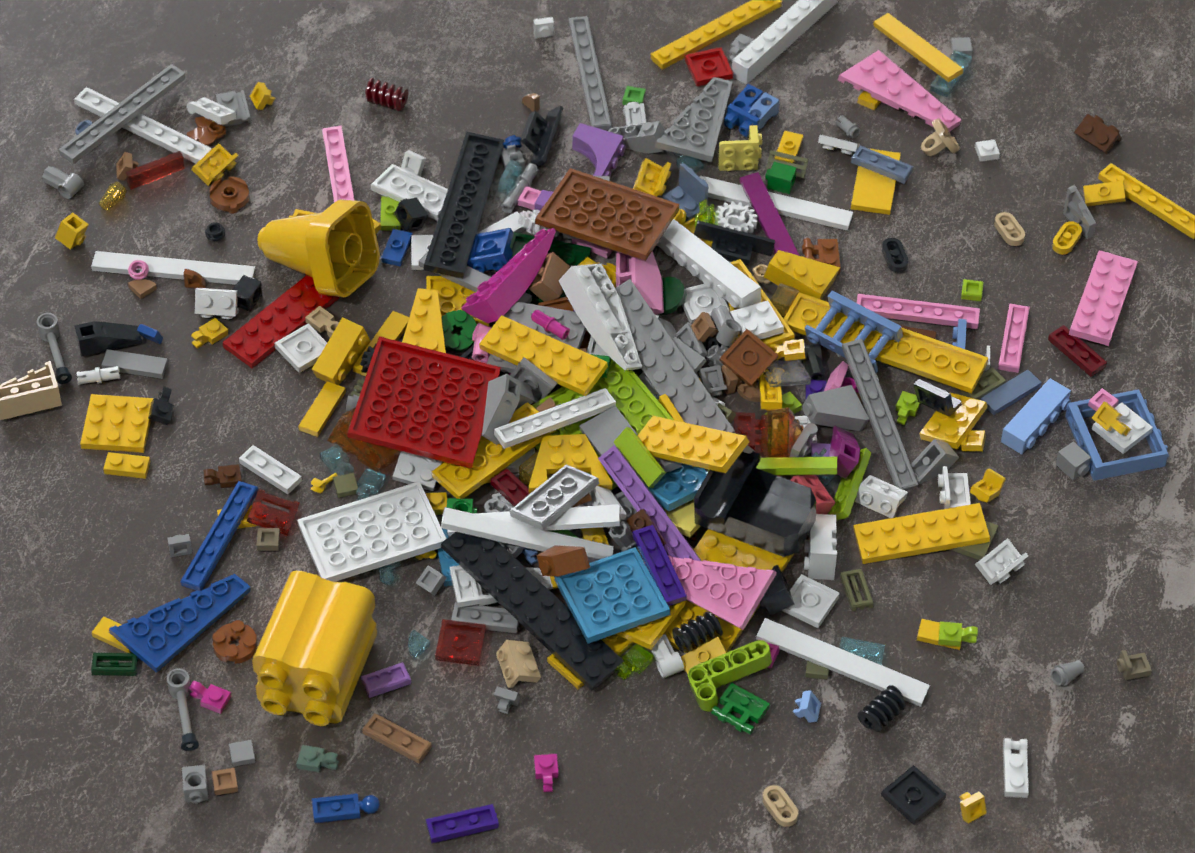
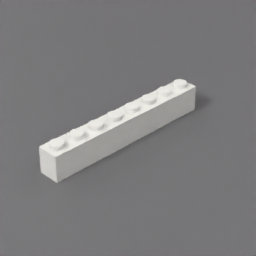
M798 0L732 60L733 78L747 85L828 12L838 0Z
M675 219L672 220L656 246H659L668 256L674 258L679 265L688 269L693 276L703 281L707 287L713 289L718 296L727 300L732 307L740 309L761 302V287Z

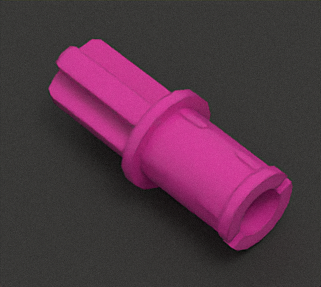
M535 310L531 315L532 321L542 326L546 332L550 331L562 340H565L570 333V329L557 322L555 317L551 318L539 310Z

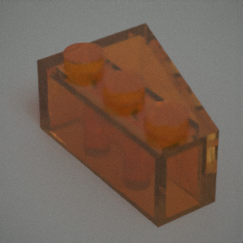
M355 408L342 414L330 434L328 442L331 444L335 442L342 447V451L346 453L351 452L356 455L358 461L375 472L394 463L400 453L399 450L348 438L347 434Z

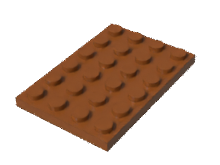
M570 168L536 216L535 224L549 229L554 228L558 232L646 261L678 213L679 204Z

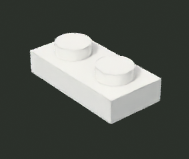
M820 135L818 143L823 144L822 148L834 150V147L842 149V153L850 155L856 152L860 146L857 143Z

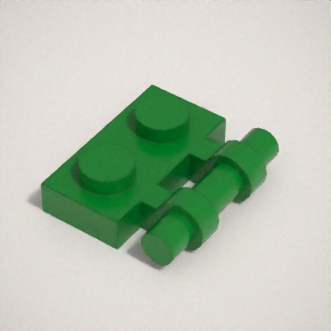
M731 683L720 697L719 703L724 705V708L720 709L715 706L711 714L718 717L719 721L735 726L737 731L741 733L744 731L750 735L754 730V726L748 724V722L751 720L758 724L769 710L770 703ZM735 711L742 716L739 719L731 715V712Z

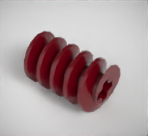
M370 78L365 95L367 102H374L376 105L381 104L383 107L387 106L389 109L401 111L408 100V89L402 93L403 88L399 86L397 91H395V84L388 88V82L381 86V80H377L376 84H374V78Z

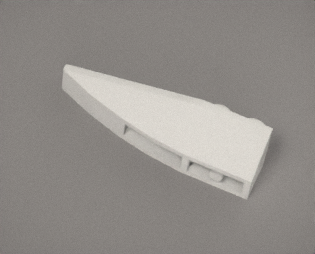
M602 264L571 266L560 278L559 283L587 331L610 358L625 371L640 369L642 367L620 297Z

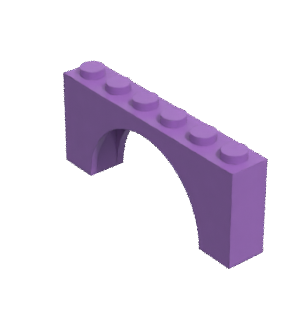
M582 123L578 125L572 136V150L582 153L593 163L596 169L593 176H611V171L616 169L618 158L623 156L626 146L623 144L624 136ZM542 190L535 202V210L540 211L553 192Z

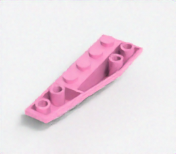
M653 251L646 261L617 252L616 287L631 279L655 315L664 313L663 279Z

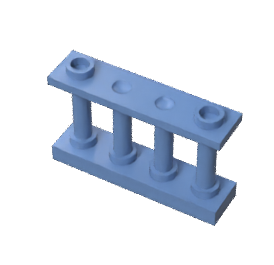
M832 290L827 296L830 309L816 329L809 325L805 326L807 339L813 344L818 343L846 358L842 350L843 343L840 341L852 324L858 321L864 324L865 327L855 340L862 339L864 342L870 332L874 330L882 334L868 354L874 371L877 373L876 357L889 340L893 339L896 342L901 340L903 337L901 326ZM841 312L847 315V319L833 338L823 333L837 313Z

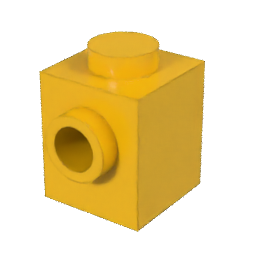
M71 213L61 221L55 239L71 250L76 245H81L84 242L88 223L76 214Z

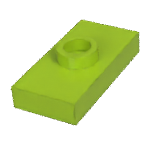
M381 196V231L401 230V224L394 215L399 202L388 196Z

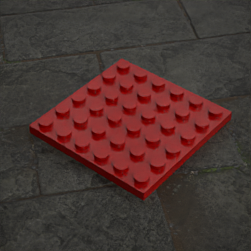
M379 336L347 437L472 469L483 431L488 381L499 377L501 367Z

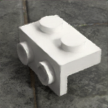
M196 288L195 314H201V317L206 318L213 317V315H221L223 319H232L233 316L239 313V308H237L238 291Z
M943 466L942 474H938V487H942V491H940V504H944V509L970 505L967 473H948L947 466Z
M1007 538L979 560L975 566L990 585L996 581L1002 583L1010 577L1009 571L1012 569L1017 571L1025 565L1023 560L1028 557V554L1020 555Z

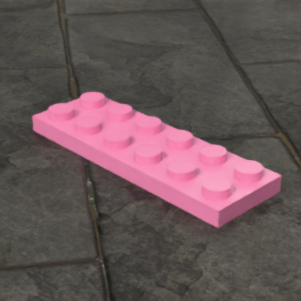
M1098 251L1069 335L1109 346L1138 261Z

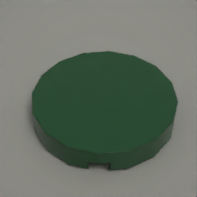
M675 277L662 278L664 313H661V315L674 313L686 300V288L681 280Z

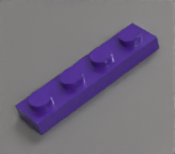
M654 525L634 530L632 536L667 605L670 606L686 601L687 595Z

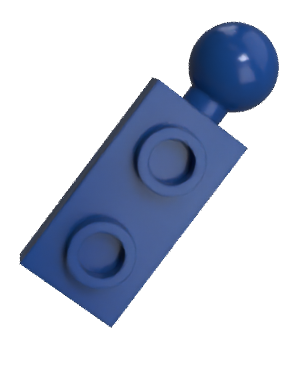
M358 793L312 798L314 823L360 818V810L370 814L375 813L379 809L380 802L373 795H368L362 801H359Z

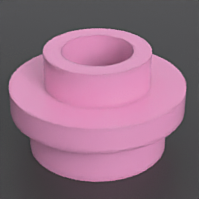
M135 260L129 265L128 272L133 279L141 280L148 275L149 267L146 262ZM137 269H142V272L136 273Z

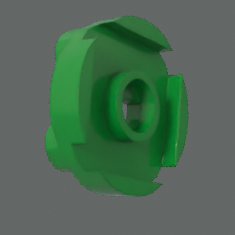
M463 310L448 312L441 317L445 348L447 350L463 352L473 346L475 341L472 340V336L477 324L471 315ZM453 328H461V335L452 334Z

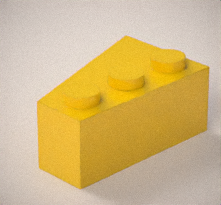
M778 250L769 262L764 278L795 296L800 292L821 300L835 281L840 267Z

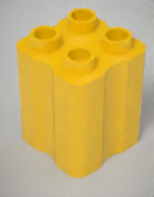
M292 571L252 659L253 670L257 674L258 679L256 685L257 699L261 702L260 704L264 710L274 715H283L287 711L303 713L304 718L308 722L317 726H326L328 723H340L377 636V625L372 618L375 609V597L369 589L347 582L329 581L318 575L303 571Z

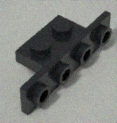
M561 105L550 110L547 113L546 119L536 111L529 114L520 141L533 152L530 163L536 166H542L547 161L553 137L562 118L563 107Z
M697 221L694 231L696 237L713 241L711 248L726 260L733 262L741 259L744 265L748 266L752 251L771 256L775 245V240L702 221Z

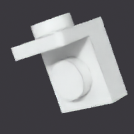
M630 102L624 105L623 115H625L626 126L646 123L644 103Z

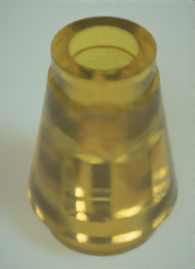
M117 181L111 183L99 202L100 207L108 211L126 197L127 189Z

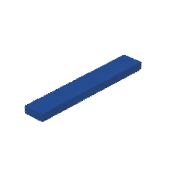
M238 481L181 579V586L202 591L259 492L257 486Z

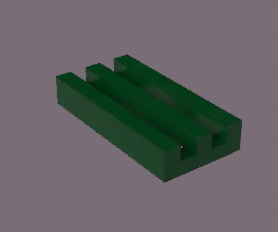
M93 652L91 674L136 676L138 657L134 653Z

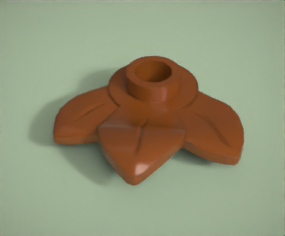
M195 117L197 128L186 134L189 138L199 141L204 145H210L216 139L225 135L226 128L224 125L217 124V122L205 117Z

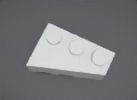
M816 514V521L808 534L809 539H805L804 552H808V557L804 558V570H808V578L834 580L837 558L836 515Z

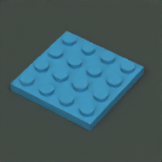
M636 547L589 563L590 568L555 577V582L587 643L670 615V608Z

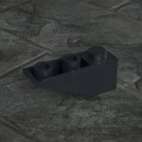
M92 321L74 326L81 357L104 352L107 349L113 350L142 343L141 336L137 331L138 326Z

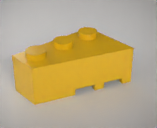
M342 317L312 368L316 378L337 385L344 381L347 374L371 342L363 326Z

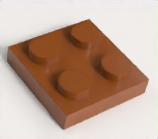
M746 329L720 357L719 361L747 385L752 387L778 358V354Z

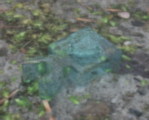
M338 444L320 453V459L331 472L337 470L338 476L344 475V471L354 473L353 466L349 464V457Z

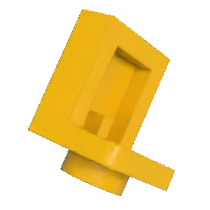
M989 468L986 470L983 479L972 485L970 493L975 495L978 500L988 503L999 496L1006 479Z

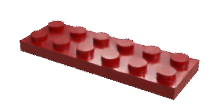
M306 275L223 341V348L250 368H254L276 350L275 342L307 324L306 316L319 306L327 309L339 297L320 294L316 290L313 277Z

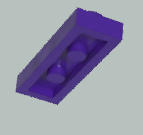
M490 804L426 819V826L431 843L496 829L499 828V822L494 806Z

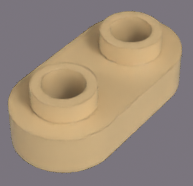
M1007 212L997 214L994 226L1005 242L1011 246L1021 245L1024 242L1025 231L1015 217Z
M776 785L767 787L763 792L762 798L765 807L779 825L784 827L794 825L798 819L797 807L781 787Z

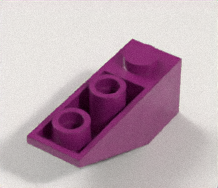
M835 425L833 427L829 457H837V475L846 478L859 462L860 447L852 433Z

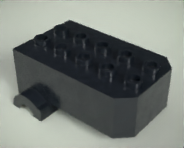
M742 451L726 473L709 470L694 496L695 524L782 557L799 552L816 521V498L811 488L757 469L756 467L761 459L760 453L752 451V453Z

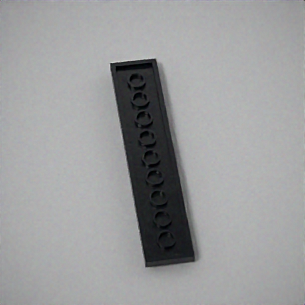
M466 131L423 270L463 279L501 156L504 139Z
M455 532L441 542V548L591 691L624 666L625 661L601 639L587 643L571 610L498 541Z

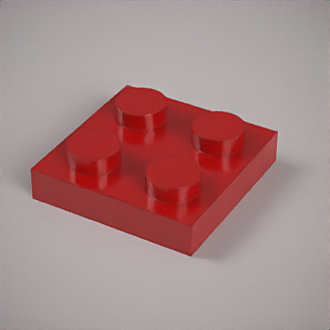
M722 47L685 55V62L696 87L707 85L714 77L724 80L733 79L732 69Z

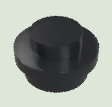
M217 222L209 224L205 230L206 238L211 241H219L226 234L225 228Z

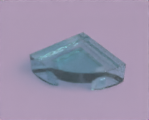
M413 629L408 639V650L411 656L416 659L430 646V641Z

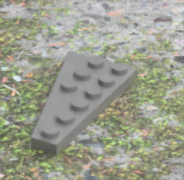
M714 77L704 87L702 93L695 97L693 103L690 106L688 105L676 118L673 125L666 129L664 135L657 139L654 147L712 162L733 82Z

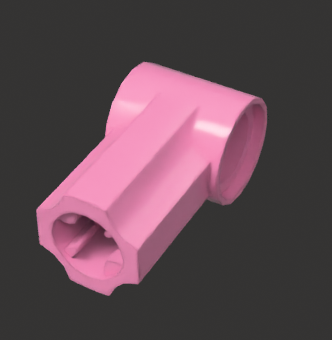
M480 323L475 327L472 340L475 341L472 359L487 363L490 353L481 350L479 343L491 327Z

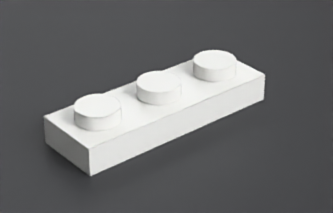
M254 445L239 458L241 465L286 494H289L302 482L299 474Z

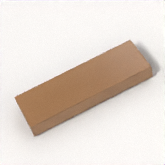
M376 713L362 729L364 735L417 763H420L432 748L430 742Z

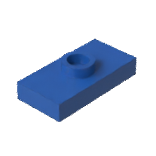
M393 229L382 254L381 263L401 267L411 243L412 233Z

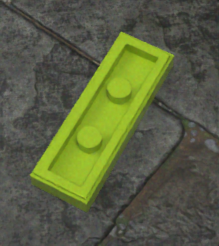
M626 427L615 439L614 444L646 485L649 488H653L666 474L660 464L630 427Z

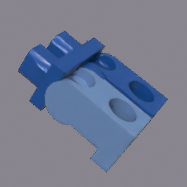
M748 84L732 104L727 107L724 125L730 129L738 125L740 134L745 137L749 136V126L757 125L759 132V129L763 128L772 116L775 117L779 113V99L767 93L763 94L762 90ZM751 92H754L756 95L752 97ZM767 100L771 101L772 104L768 105Z

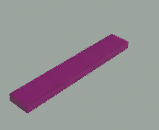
M759 172L740 177V184L752 208L755 210L754 212L766 237L775 240L774 253L776 254L778 250L799 256Z

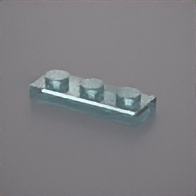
M954 50L949 57L963 68V74L972 62V56ZM963 74L950 82L937 75L930 85V91L948 97Z

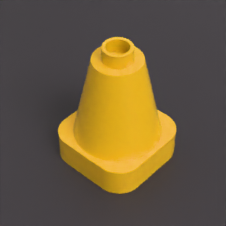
M340 199L321 213L272 220L266 227L260 230L257 239L258 246L266 258L313 277L316 290L322 295L348 297L374 275L380 260V251L371 210L362 201Z

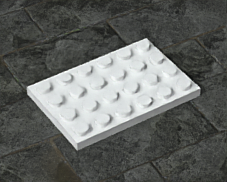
M420 481L297 520L319 576L333 582L441 548V542L446 539Z

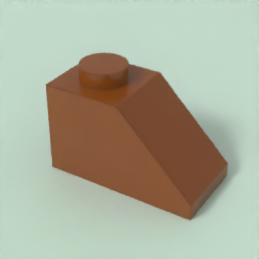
M555 545L537 555L542 576L558 577L590 568L585 547Z

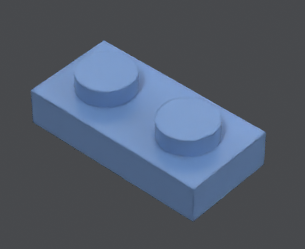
M958 319V326L953 327L952 339H956V343L953 342L952 345L965 349L967 319Z

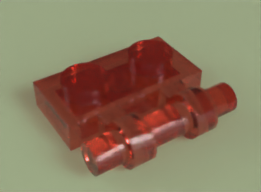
M735 412L737 414L734 418L736 434L746 436L749 440L748 446L754 451L755 444L761 446L762 452H769L772 444L770 436L772 423L769 421V415H762L760 420L755 419V413ZM755 430H760L761 434H755Z

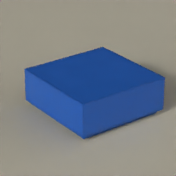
M143 324L139 325L137 331L143 338L161 344L163 336L158 330Z

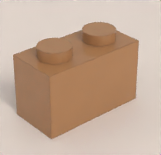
M555 253L548 254L529 290L544 302L558 299L563 292L559 280L569 270L570 266Z

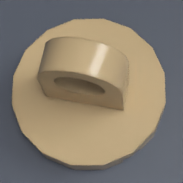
M941 119L932 121L936 132L922 142L921 149L928 156H933L945 147H948L953 154L960 150L959 144L950 135L949 129Z

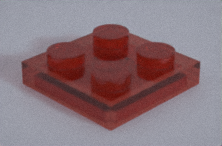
M442 619L435 660L479 666L486 634V624Z

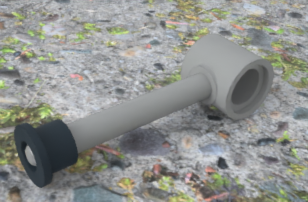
M43 313L37 319L39 337L43 341L49 342L57 368V383L66 384L72 380V374L64 366L56 340L60 335L58 319L52 313Z
M176 668L167 675L169 694L178 701L183 730L181 749L192 751L199 747V742L196 740L195 734L192 733L186 697L191 692L189 689L191 686L190 678L186 670Z

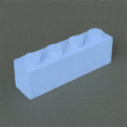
M1050 378L1005 426L1001 442L1020 454H1023L1027 448L1031 449L1035 444L1036 438L1039 435L1043 436L1048 425L1057 420L1062 410L1065 411L1067 409L1068 403H1071L1069 399L1071 390Z

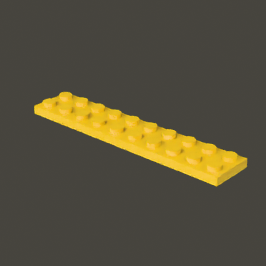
M799 292L784 320L792 331L806 335L805 326L809 325L816 329L830 309L829 302ZM841 312L837 313L823 333L833 338L847 319V315ZM858 321L854 322L840 342L854 341L865 325ZM902 328L903 337L899 342L893 339L889 340L875 359L969 393L974 391L988 364V357ZM875 330L871 331L864 341L868 354L882 336L881 333Z

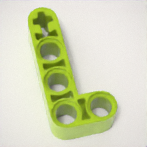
M757 640L692 667L688 671V679L699 707L707 712L712 711L719 703L716 688L768 667L772 662L768 643L763 640Z

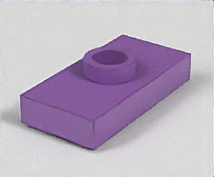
M403 662L361 676V681L369 698L411 684V678Z

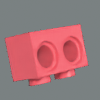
M794 475L790 480L811 488L816 498V514H828L834 506L835 501L816 475Z

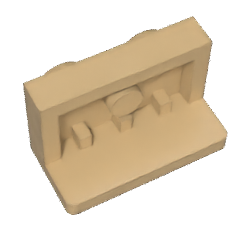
M506 640L496 655L507 687L513 688L518 681L537 683L541 675L529 642Z

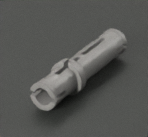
M529 163L522 175L517 177L515 186L501 204L504 212L512 213L525 187H531L533 178L539 172L535 164Z

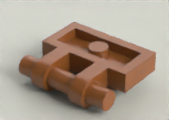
M810 238L803 240L802 252L805 254V258L840 267L837 239H817V245H813ZM813 255H818V259H815Z

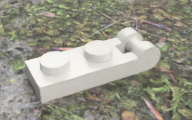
M205 97L198 99L197 102L187 103V110L190 114H200L220 125L227 124L229 121L236 119V111Z
M1004 738L1005 797L1027 798V739L1011 741V738ZM1011 750H1019V754H1011Z

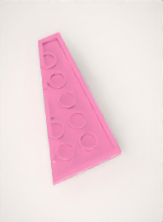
M879 50L841 73L838 77V81L842 83L847 81L854 85L853 88L859 91L863 89L871 93V97L895 109L902 108L908 111V115L912 117L918 116L932 127V121L935 119H941L949 129V132L960 125L961 119Z

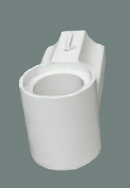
M662 635L651 651L656 659V664L662 678L683 671L684 665L679 653L674 652L666 635Z

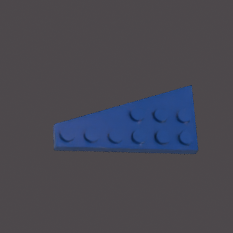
M236 574L212 583L209 588L202 591L196 590L190 593L188 597L178 598L148 611V614L137 619L135 617L131 618L121 626L117 627L115 625L110 627L109 633L157 673L250 592L251 587Z

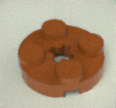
M229 177V180L223 181L222 178L218 179L210 187L211 205L219 210L228 211L231 214L237 213L240 208L248 203L250 198L246 182L237 177Z
M235 620L220 627L212 636L214 653L223 662L234 661L235 664H240L249 660L256 652V633L250 626L245 625L240 620ZM234 640L239 641V645L237 646L235 644H230Z

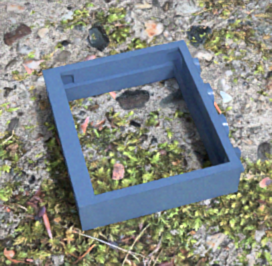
M1139 389L1113 394L1112 396L1119 400L1118 405L1122 402L1153 427L1152 433L1145 437L1152 453L1102 463L1083 419L1091 417L1096 413L1095 410L1088 406L1090 399L1068 403L1065 417L1077 445L1091 457L1089 472L1093 481L1165 467L1167 457H1169L1167 452L1168 446L1164 445L1161 431L1156 428L1154 416L1149 412L1147 401L1143 399Z

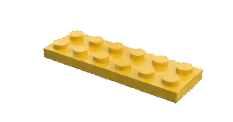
M502 315L479 343L481 350L514 365H518L525 357L557 382V384L584 396L588 395L608 368L606 361Z
M527 402L514 411L509 423L539 413V411ZM556 430L505 449L500 443L496 445L481 435L472 469L444 462L431 471L432 477L456 499H464L542 441L543 436H550Z
M652 416L637 435L653 457L726 473L749 443L748 438L744 435Z
M980 503L853 525L862 564L990 542V535Z

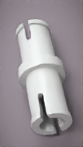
M119 366L103 369L96 367L95 370L77 372L78 384L92 382L99 384L106 380L120 379Z

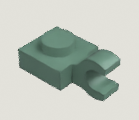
M302 745L296 763L297 769L319 772L321 767L336 770L339 763L336 760L338 755L333 752L325 754L324 748Z

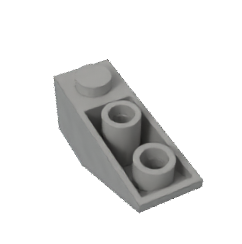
M660 121L609 128V132L624 136L623 144L626 146L625 149L646 154L664 151L654 147L657 139L661 138L665 132Z
M508 374L488 381L482 436L496 445L500 442L494 436V429L509 424L520 399L521 383Z

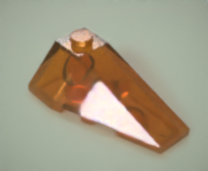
M789 407L767 411L761 438L764 458L790 457L792 447L804 429L803 425H800L799 420L795 419V415Z

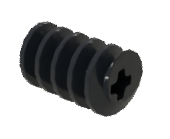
M705 612L703 617L699 615L695 620H689L688 625L683 623L680 625V628L675 627L672 630L674 641L682 653H684V647L692 651V643L697 648L700 647V639L707 643L708 635L712 640L715 639L714 632H717L720 636L723 635L719 620L710 612Z
M894 685L887 686V689H884L881 694L877 695L875 700H872L869 705H866L863 710L858 712L857 716L860 723L868 729L880 732L882 726L888 725V721H892L894 715H899L900 710L906 708L901 691Z

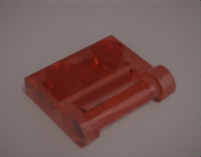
M259 489L247 522L263 528H279L281 534L288 536L300 502L295 500L291 502L267 494L265 490ZM264 501V502H267V503H270V504H273V505H276V506H279V507L288 509V510H290V512L288 513V512H285V511H282V510H279V509H276V508H273V507L264 505V504H262L261 502Z

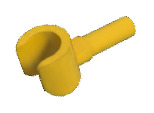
M337 473L322 481L314 478L311 481L313 485L311 490L320 494L323 493L326 485L333 481V477L338 476Z

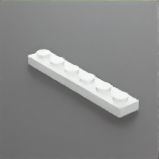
M604 388L587 396L495 428L494 436L505 449L602 413L616 406V401L607 389Z

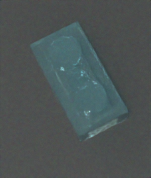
M841 637L840 649L882 665L885 650L884 644Z

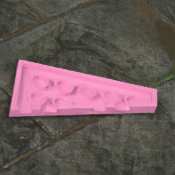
M668 556L687 595L686 600L742 630L746 627L777 574L774 570L768 569L760 570L754 567L746 568L733 564L704 560L696 561L690 558L682 559Z

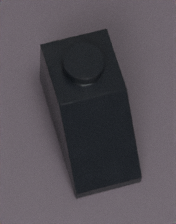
M778 565L772 568L777 574L760 601L762 609L767 608L770 615L794 605L788 582Z

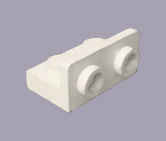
M869 475L860 484L855 502L889 518H894L898 506L906 499L908 492Z

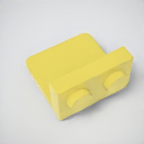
M757 125L749 126V140L721 141L719 143L718 167L720 171L758 170V159H761V147L759 145H762V133H758Z

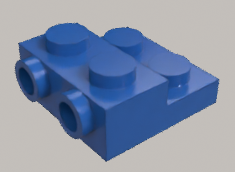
M506 228L476 234L468 260L469 267L482 273L491 269L500 270L511 260L513 255L510 248L514 234L512 229Z

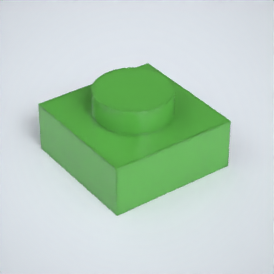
M627 86L623 97V105H627L630 102L643 104L646 89Z

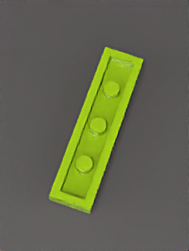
M867 448L860 450L859 462L846 478H841L834 497L835 504L828 514L836 515V521L845 519L851 514L854 500L857 497L858 489L871 456V452Z

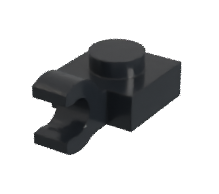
M164 386L162 392H159L158 399L154 398L152 400L148 419L165 425L170 423L174 406L168 403L172 392L171 388Z

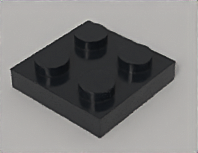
M914 765L881 792V796L913 825L946 799V793Z

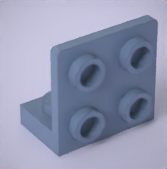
M682 163L679 169V186L664 194L663 199L679 204V209H683L687 214L685 221H689L707 211L709 187L707 182L697 176L692 168Z

